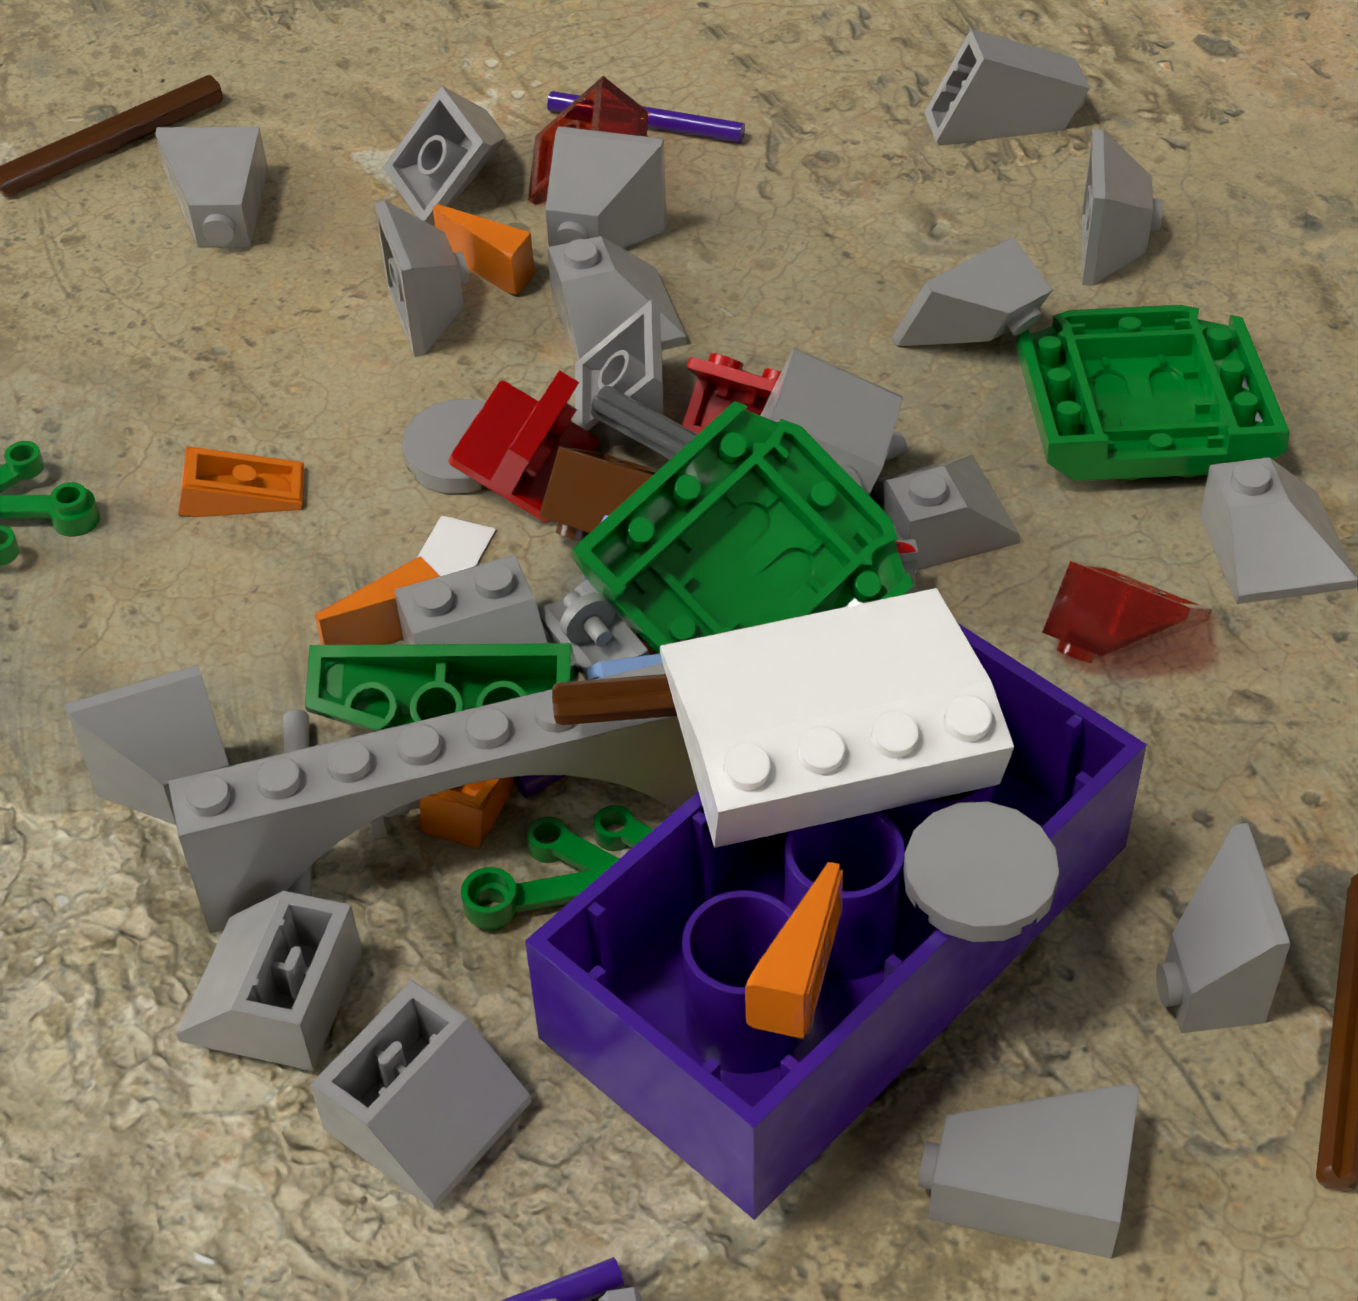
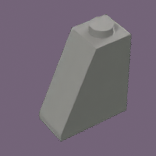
M971 29L924 113L936 143L943 145L1065 130L1075 112L1079 111L1084 105L1090 87L1075 58Z
M157 127L155 135L165 176L197 246L250 247L268 170L260 127Z
M1122 1084L946 1115L941 1142L939 1144L926 1141L919 1172L918 1187L931 1189L928 1219L1111 1259L1121 1222L1140 1087Z

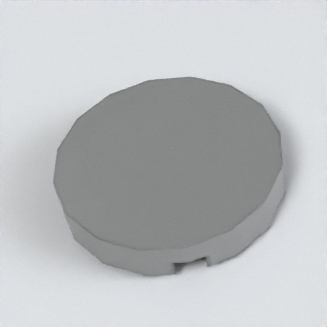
M452 399L431 405L414 416L404 430L402 451L407 469H410L415 474V480L426 488L442 493H471L482 490V484L452 467L448 463V459L484 405V401L478 399Z
M991 802L957 803L933 812L913 831L904 856L903 870L906 894L914 907L917 903L919 908L929 915L928 922L941 932L971 942L1004 941L1021 934L1022 927L1031 924L1036 918L1038 923L1049 912L1059 877L1056 849L1041 826L1016 809Z

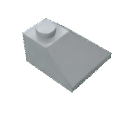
M441 86L385 163L383 169L415 216L433 225L435 223L433 207L436 204L450 207L477 178L489 160L496 155L498 148L506 139V135L486 109Z
M558 126L555 133L545 209L549 247L569 243L577 239L602 236L625 249L665 232L667 214L664 139Z
M1092 129L1081 212L1082 285L1088 286L1097 284L1146 254L1150 231L1159 232L1162 219V199L1153 198L1152 176L1108 133L1099 129Z
M387 201L376 202L374 205L388 291L414 357L425 355L464 308L461 285L469 283L467 264L462 251L453 253L444 231Z
M602 236L577 239L569 243L547 247L552 299L577 361L651 299L660 305L662 350L687 345V336L656 267Z
M1011 237L925 282L891 339L897 347L986 342L1008 331H1011L1016 336L1038 322L1042 317L1039 309L1053 290L1015 238Z
M973 455L879 478L869 494L891 518L893 525L895 524L898 527L903 540H916L919 553L915 570L1019 543V532Z
M1270 457L1210 465L1199 517L1236 604L1357 587L1358 577L1315 490Z
M199 665L65 704L98 797L176 825L168 781L229 767Z
M1248 823L1234 824L1171 935L1165 963L1157 965L1156 981L1160 1000L1165 1007L1173 1006L1181 1033L1266 1023L1291 943Z

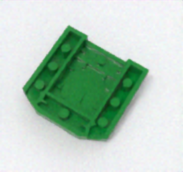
M1185 305L1068 310L1053 315L1051 327L1031 334L1028 329L1016 336V350L1046 462L1074 481L1107 479L1133 481L1140 478L1169 476L1193 478L1199 475H1208L1210 465L1268 457L1274 460L1287 451L1290 431L1243 317L1230 315L1229 325L1198 319L1199 308Z
M734 401L572 549L570 556L597 592L603 594L622 618L657 654H660V646L905 595L914 585L910 573L905 574L895 544L898 537L891 518L802 426L784 419L776 422L746 411L748 406Z

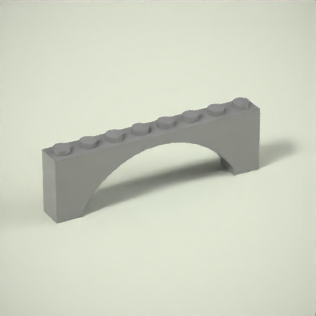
M663 663L598 679L666 673ZM552 690L168 781L178 837L210 933L224 930L231 916L282 891H287L318 858L367 823L401 806L458 786L497 778L526 775H567L593 778L623 785L647 794L667 805L670 814L675 812L698 792L678 716L559 725L556 723L553 715Z

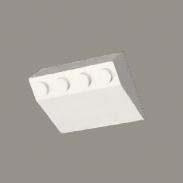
M937 588L660 646L661 659L714 848L999 785L1014 749L992 682Z

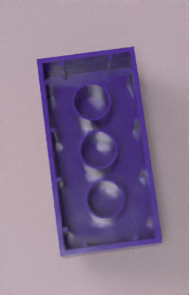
M959 623L960 629L992 682L1014 745L999 785L714 848L698 791L525 940L538 1038L754 1220L1126 847L1147 744ZM991 802L1016 809L1040 825L1056 849L1059 867L1057 888L1049 912L1038 923L1036 918L1031 924L1022 927L1021 934L1004 941L971 942L945 934L928 922L929 915L923 912L917 903L914 907L906 894L903 868L905 851L913 831L933 812L957 803ZM827 863L840 864V870H843L842 913L809 1034L805 1033V1037L802 1039L750 1027L746 1023L745 986L750 975Z

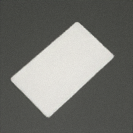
M441 516L418 557L421 556L440 576L474 567L492 538L495 528Z

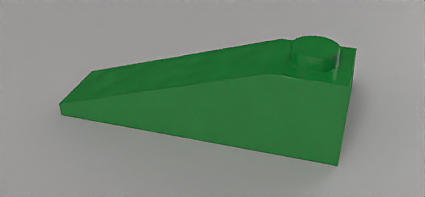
M571 643L309 645L305 709L307 712L370 732H376L552 690L553 685L558 682L579 681V669Z

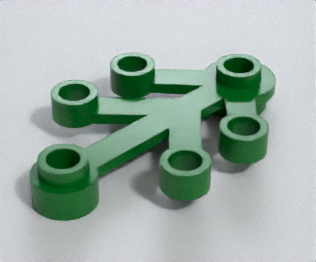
M19 441L6 449L4 453L6 463L0 466V493L21 480H28L38 476L43 471L44 461L39 446L32 441ZM67 482L57 486L51 492V495H0V518H50L56 532L63 536L75 537L84 535L93 530L100 520V513L93 493L76 482ZM0 525V544H3L0 546V566L14 561L20 552L14 531L5 525Z
M606 806L600 809L594 817L595 840L601 847L599 848L569 832L566 825L560 819L555 817L539 818L532 822L527 830L531 856L542 863H554L563 860L583 872L515 883L513 877L503 869L496 867L478 869L469 874L461 886V898L465 916L472 924L481 929L498 930L506 926L513 919L516 912L569 903L620 859L607 851H621L627 847L633 848L654 829L635 820L632 813L623 806ZM613 824H618L624 827L622 830L617 832H610L605 830L607 826ZM545 836L558 838V840L550 844H543L538 841ZM489 902L500 903L492 907H482Z

